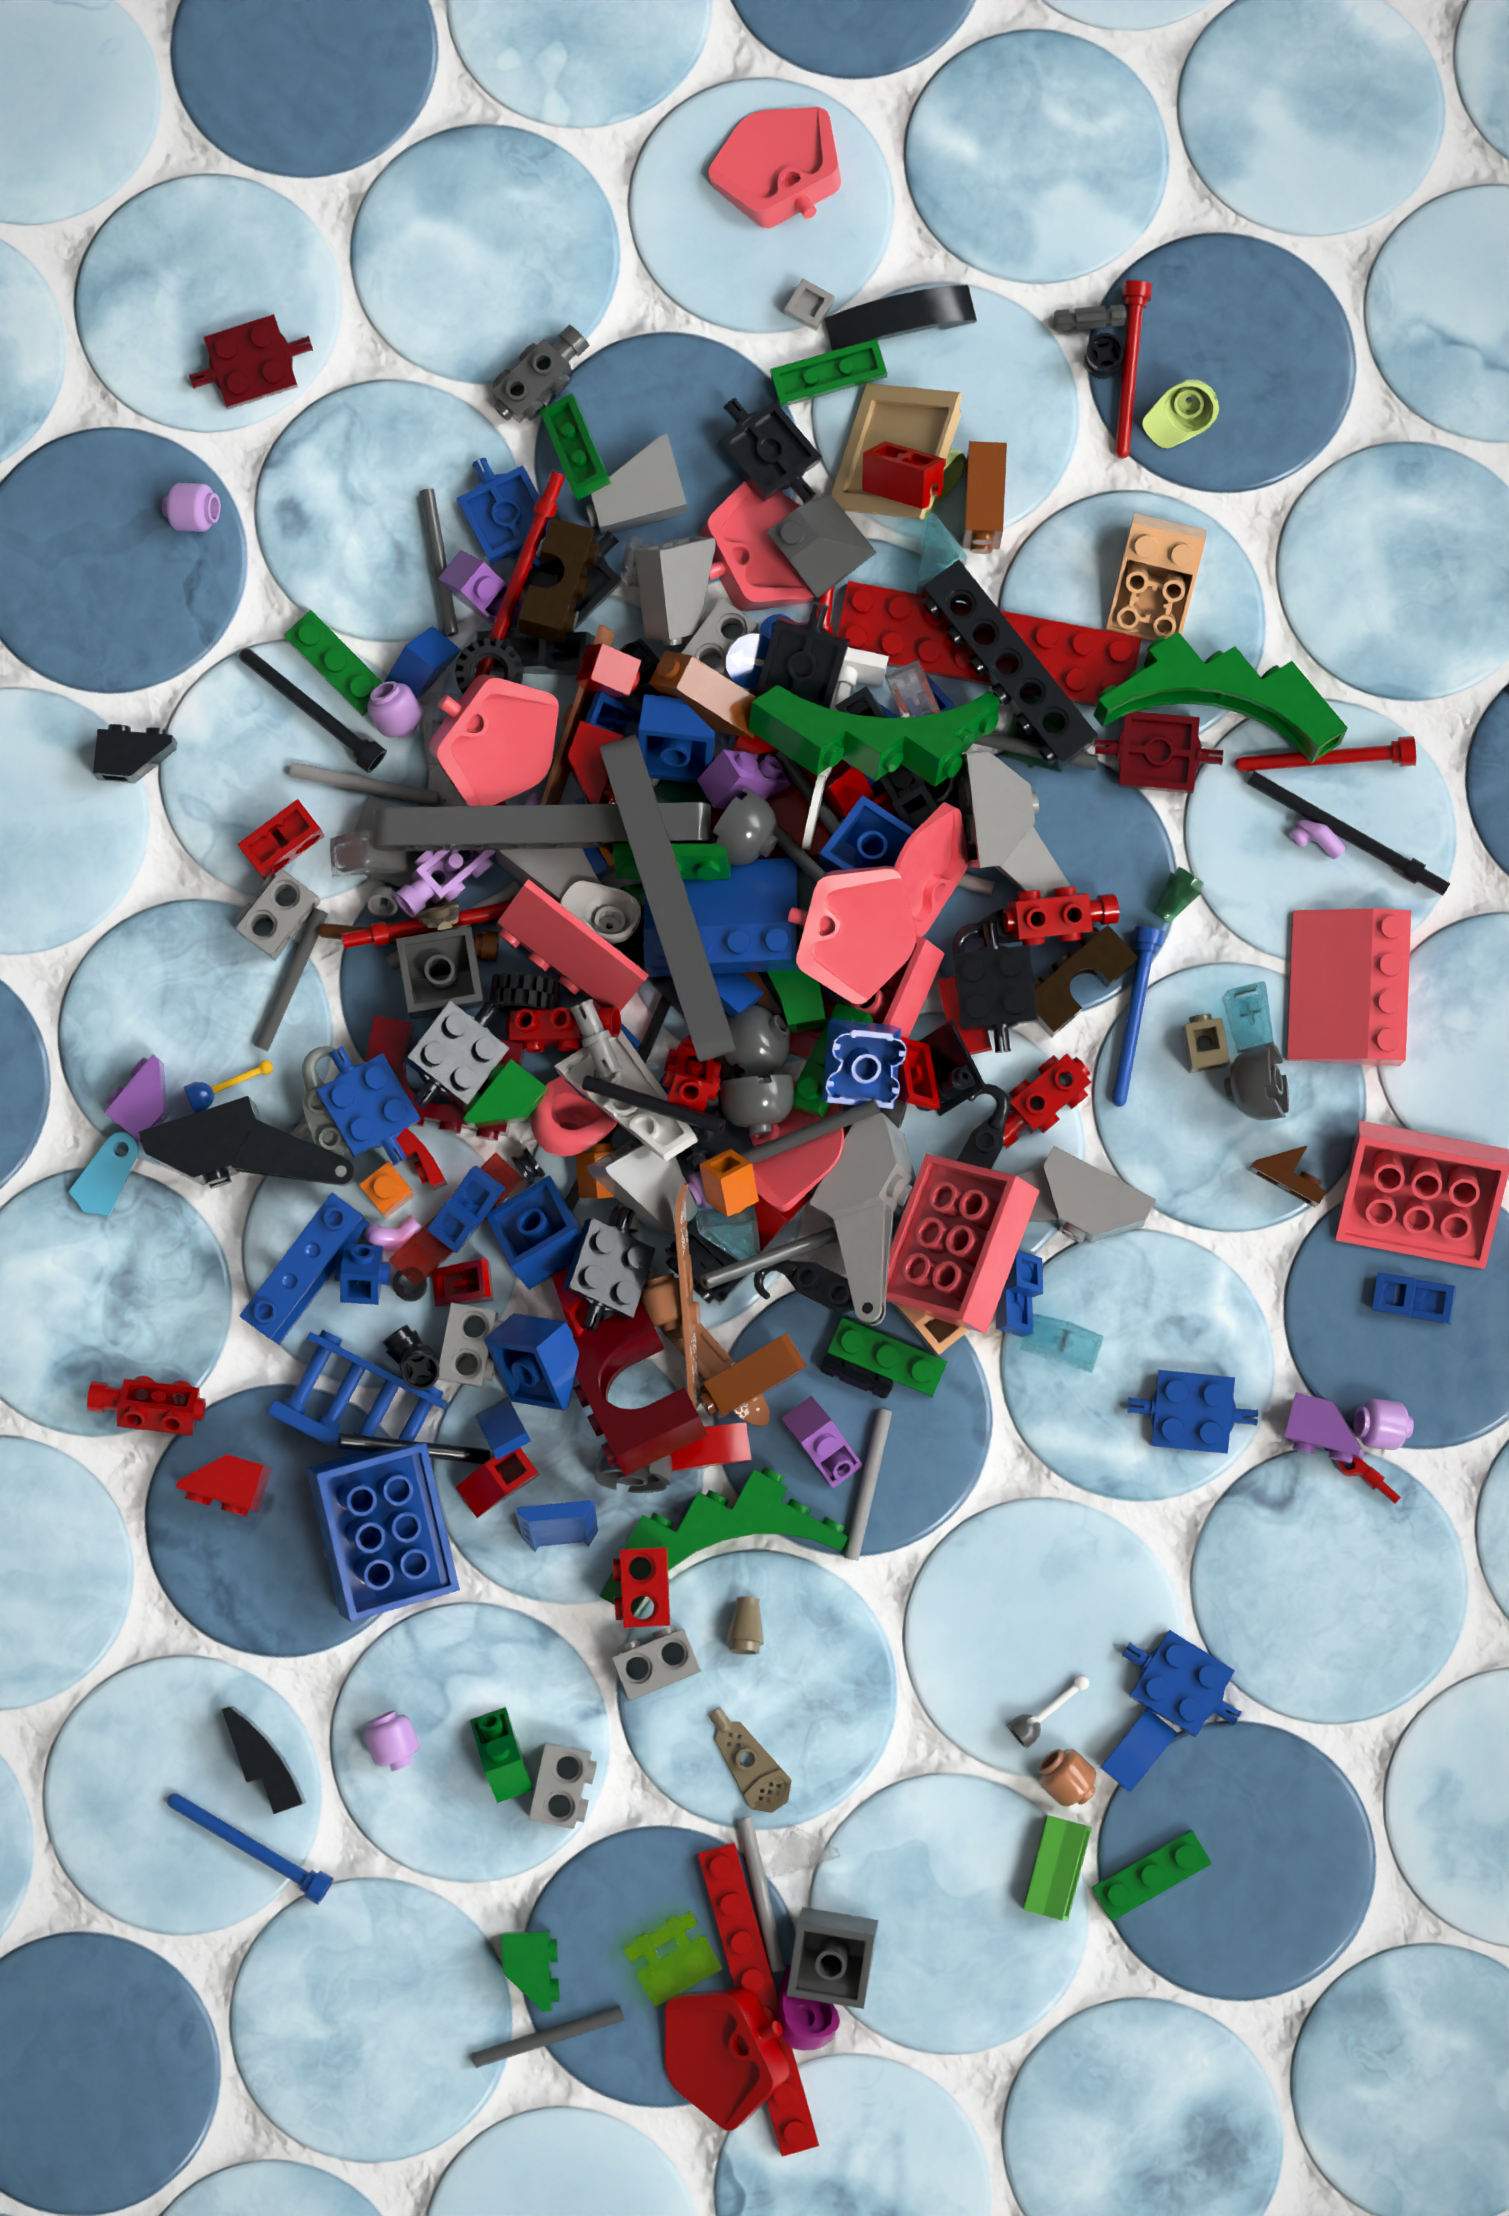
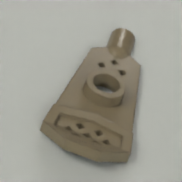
M444 897L435 905L429 899L425 902L426 907L415 917H412L427 928H437V930L453 928L452 924L458 923L459 902L454 899L448 902Z
M721 1707L710 1714L709 1718L718 1730L715 1741L750 1809L773 1813L786 1804L789 1799L792 1782L790 1777L741 1722H731ZM744 1752H751L755 1757V1762L750 1767H744L740 1763V1756Z

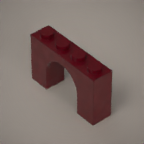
M374 1015L365 1063L382 1053L384 1054L421 1118L418 1123L412 1126L423 1127L424 1121L439 1124L438 1130L449 1133L461 1134V1129L464 1128L475 1130V1137L498 1141L499 1135L508 1137L510 1123L471 1128L463 1119L467 1114L463 1111L464 1108L455 1102L447 1104L429 1103L426 1109L419 1107L422 1100L415 1104L413 1098L416 1094L409 1087L406 1076L407 1063L403 1061L410 1051L414 1026L411 1022ZM499 1039L509 1049L498 1064L502 1063L506 1066L512 1059L522 1067L524 1051H522L523 1043ZM486 1079L477 1092L482 1096L491 1083Z
M641 1302L637 1305L634 1318L625 1320L617 1315H613L599 1322L596 1332L585 1329L579 1338L573 1336L579 1351L575 1371L579 1385L573 1387L583 1408L590 1405L593 1414L587 1416L596 1436L604 1434L607 1443L601 1445L610 1465L613 1466L618 1463L624 1476L708 1436L685 1387L647 1406L636 1409H624L608 1402L610 1386L623 1370L665 1349Z

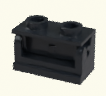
M696 1217L687 1226L692 1278L697 1283L693 1290L708 1304L715 1300L721 1305L750 1274L707 1290L703 1288L700 1281L701 1275L741 1261V1259ZM675 1239L671 1243V1247L665 1249V1254L670 1257L665 1263L679 1276Z

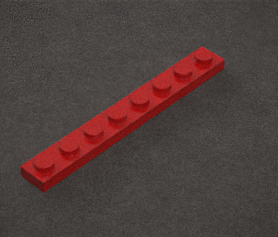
M735 1842L699 1852V1861L735 1988H747L753 1991L768 2022L777 2021L779 1999ZM780 2035L776 2039L788 2062L789 2076L767 2099V2105L783 2157L818 2147L819 2142L793 2049L784 2042Z

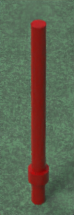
M551 471L542 497L536 499L532 510L535 515L488 637L490 639L504 640L549 519L551 520V517L554 518L558 505L555 503L565 476L560 473ZM484 658L480 660L474 674L475 678L483 674L490 675L496 659Z
M512 901L459 911L458 923L452 924V927L500 919ZM416 920L386 925L385 922L370 924L368 929L341 934V940L344 949L371 943L375 947L389 944L391 939L438 930L437 928H427Z

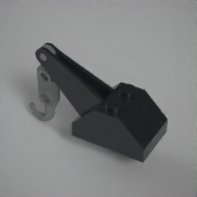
M329 1046L318 1047L309 1052L302 1065V1076L304 1079L302 1107L314 1144L263 1123L257 1105L249 1096L139 1131L145 1154L155 1162L202 1186L209 1185L210 1189L231 1183V1176L237 1175L240 1172L338 1186L351 1184L355 1179L356 1170L353 1164L344 1157V1151L347 1146L316 1094V1090L325 1085L318 1076L317 1062L323 1057H331L329 1053L333 1050L337 1052V1049Z

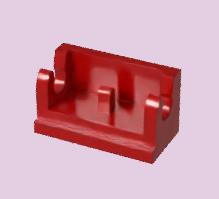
M884 441L863 452L862 491L925 509L930 504V488L932 484V495L941 496L946 459Z

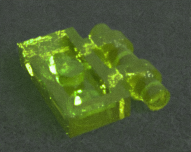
M692 1911L680 1917L676 1915L665 1920L666 1925L648 1935L646 1932L635 1937L636 1942L623 1948L630 1962L643 1955L646 1957L649 1965L636 1973L655 2007L723 1969L705 1934L690 1941L685 1931L698 1925ZM675 1938L680 1948L660 1958L655 1948Z

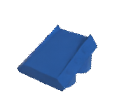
M837 1018L829 1020L822 1101L860 1105L875 1099L879 1108L894 1109L895 1099L899 1096L900 1084L897 1080L898 1065L905 1060L907 1051L905 1043L900 1040L901 1028L887 1023L876 1024L840 1020Z
M594 1500L516 1508L522 1539L534 1552L540 1546L584 1542L589 1547L598 1533Z

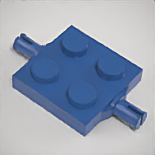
M480 458L485 472H483L477 460L472 464V467L475 469L481 482L472 491L458 497L457 501L490 565L510 555H520L535 515L532 512L536 499L540 498L523 465L508 473L494 475L487 459ZM549 519V521H548V524H547V526H546V529H545V532H544V534H543L542 539L545 538V535H546V532H547V529H548V526H549V523H550V519ZM535 555L533 561L536 569L542 564L537 555Z
M343 1046L338 1047L337 1052L336 1050L330 1052L329 1056H331L340 1073L333 1081L317 1089L316 1094L353 1158L369 1149L383 1146L393 1166L406 1160L407 1156L396 1139L403 1130L418 1123L421 1118L384 1054L382 1053L366 1063L353 1065Z
M1158 1370L1156 1390L1151 1400L1128 1398V1404L1143 1405V1407L1127 1406V1413L1150 1415L1152 1423L1151 1446L1228 1454L1229 1437L1234 1423L1257 1426L1258 1419L1243 1417H1258L1257 1409L1236 1408L1233 1398L1235 1377Z
M1171 1630L1167 1631L1158 1648L1150 1654L1139 1649L1131 1642L1127 1645V1650L1123 1652L1122 1657L1141 1667L1139 1679L1129 1695L1130 1698L1193 1737L1198 1735L1205 1721L1214 1713L1232 1725L1237 1722V1718L1240 1717L1242 1711L1237 1710L1222 1700L1225 1687L1235 1670Z

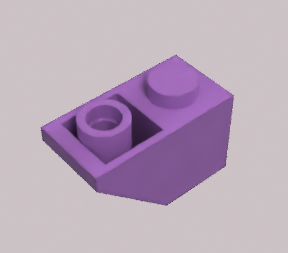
M460 550L439 576L438 580L463 604L493 626L508 585L484 561ZM521 598L518 600L507 630L512 627L519 617L524 602Z
M725 749L720 752L697 779L712 806L725 810L735 797L741 800L744 799L745 796L742 792L744 788H749L762 798L767 799L786 790L791 785L783 772V765L775 757Z
M154 1054L148 1060L145 1057L142 1058L134 1066L130 1073L133 1077L124 1089L118 1087L106 1101V1105L109 1107L104 1112L140 1142L139 1131L161 1125L168 1117L164 1063Z
M1295 1393L1284 1435L1288 1441L1293 1442L1292 1449L1314 1454L1316 1448L1330 1451L1329 1458L1349 1464L1352 1463L1353 1458L1363 1460L1365 1452L1334 1402Z
M812 1396L781 1418L832 1488L863 1466L831 1418Z

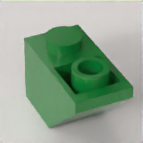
M511 1059L506 1066L500 1063L492 1071L487 1079L491 1085L482 1096L477 1092L468 1105L464 1107L463 1111L467 1114L463 1119L471 1128L525 1122L549 1091L544 1084Z
M506 1707L471 1719L470 1723L483 1770L497 1803L534 1790Z
M550 1930L503 1932V1974L543 2012L551 2011L553 2009V2002H559L560 2000L559 1978H552L551 1962H558L557 1939H550Z

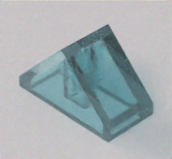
M928 513L917 585L916 594L922 595L925 584L958 559L964 566L967 561L966 553L937 515Z
M1265 981L1227 990L1222 999L1237 1053L1244 1052L1258 1045L1274 1043Z
M754 1204L746 1207L742 1212L729 1217L715 1208L701 1209L695 1215L698 1233L738 1261L760 1254L758 1223Z
M1033 1313V1334L1023 1337L1020 1350L1092 1373L1104 1336L1069 1321Z

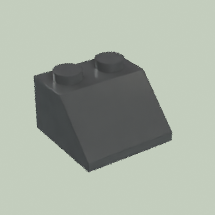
M471 926L396 939L407 1009L411 1019L438 1015L449 1001H452L463 1011L481 1008L484 1005L485 998Z
M802 1907L797 1923L787 1996L864 2009L879 1920Z

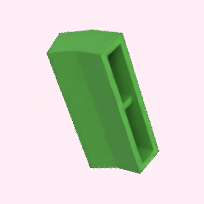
M1046 1815L1023 1910L1062 1921L1069 1920L1092 1827Z

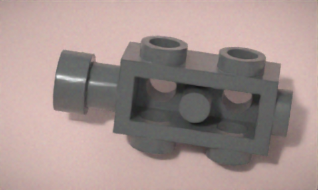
M569 324L558 335L560 339L553 346L545 339L538 345L535 343L530 344L519 357L521 362L512 371L509 369L504 370L494 380L493 386L495 388L491 392L496 402L493 404V407L505 420L509 421L513 417L519 423L525 418L532 421L540 414L539 410L545 407L542 401L551 392L558 395L569 385L571 378L568 375L572 370L568 362L575 355L580 356L590 346L587 340L573 326ZM543 359L551 362L550 367L546 370H541L537 367V364ZM516 385L524 387V392L520 396L511 394V390Z

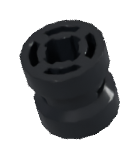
M1100 333L1090 340L1086 349L1084 364L1092 376L1098 379H1107L1113 377L1118 372L1124 355V347L1121 340L1111 333Z
M413 1344L401 1353L399 1358L401 1375L404 1382L410 1388L425 1390L437 1382L440 1368L437 1357L429 1346Z

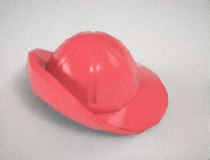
M562 1076L545 1085L549 1092L531 1113L530 1121L534 1138L546 1152L559 1156H572L586 1151L605 1138L618 1123L589 1098L585 1097L583 1099Z

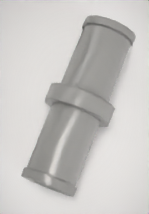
M590 999L582 1002L579 1006L571 1007L570 1011L573 1013L583 1036L582 1046L584 1049L588 1048L599 1073V1078L602 1079L610 1076L611 1073L621 1071L622 1067L619 1065L610 1044L609 1038L611 1034L609 1030H604L594 1007V1002Z

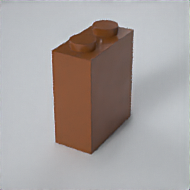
M969 441L965 472L962 548H970L972 553L989 554L993 552V549H1000L1004 524L1007 443Z

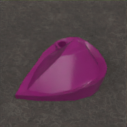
M787 1964L781 1981L777 2007V2021L780 2022L783 2028L781 2036L784 2042L793 2049L816 2050L824 2047L834 2039L835 2032L839 2027L838 2011L831 2003L787 1996L791 1966Z

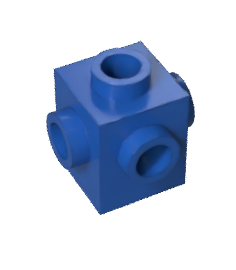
M345 1244L343 1259H336L334 1281L340 1282V1302L379 1304L382 1285H388L390 1278V1262H383V1246Z

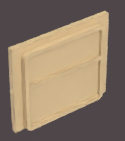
M866 383L831 495L841 508L849 512L923 520L925 513L931 509L935 496L932 495L933 484L930 488V504L925 509L862 491L863 452L887 441L945 458L947 461L961 417L959 406L963 395L960 392Z

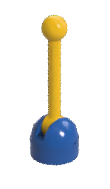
M263 1060L259 1063L258 1067L211 1087L206 1083L197 1081L183 1088L194 1113H197L211 1106L215 1093L259 1074L269 1075L274 1067L271 1061Z

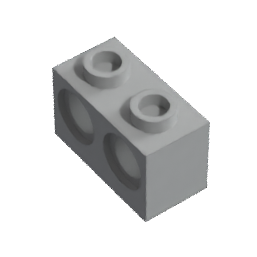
M721 598L681 654L692 655L698 660H701L702 657L708 654L716 655L721 660V663L714 670L732 680L725 667V656L729 646L736 639H727L721 632L727 625L734 624L742 629V635L758 633V623Z
M283 869L277 875L272 873L265 879L259 889L262 895L254 905L248 903L241 910L236 919L239 924L235 928L241 936L275 961L311 916L314 908H317L321 903L318 895ZM283 890H294L297 893V897L292 905L285 907L277 903L278 895ZM262 919H269L274 923L272 932L267 936H258L254 932L255 925Z
M451 1303L439 1362L440 1375L438 1380L484 1388L485 1380L492 1381L495 1364L493 1359L490 1358V1352L484 1339L503 1323V1321L497 1320V1311ZM474 1317L481 1318L485 1322V1331L477 1338L468 1337L464 1330L466 1322ZM464 1355H473L478 1360V1368L471 1375H462L457 1369L458 1361Z
M673 1624L654 1632L655 1640L641 1646L639 1639L617 1647L619 1655L612 1657L629 1701L701 1672L685 1629L676 1631ZM676 1642L683 1647L684 1658L681 1663L669 1665L664 1661L662 1651L668 1643ZM634 1657H641L648 1663L649 1670L643 1679L635 1680L627 1673V1664Z
M545 1743L529 1820L569 1829H575L577 1821L584 1823L589 1800L582 1798L585 1783L593 1784L597 1766L596 1761L590 1760L592 1752ZM570 1756L577 1760L579 1772L574 1778L566 1779L559 1774L557 1766L561 1758ZM561 1794L570 1800L571 1809L566 1816L558 1817L550 1811L549 1803L554 1795Z

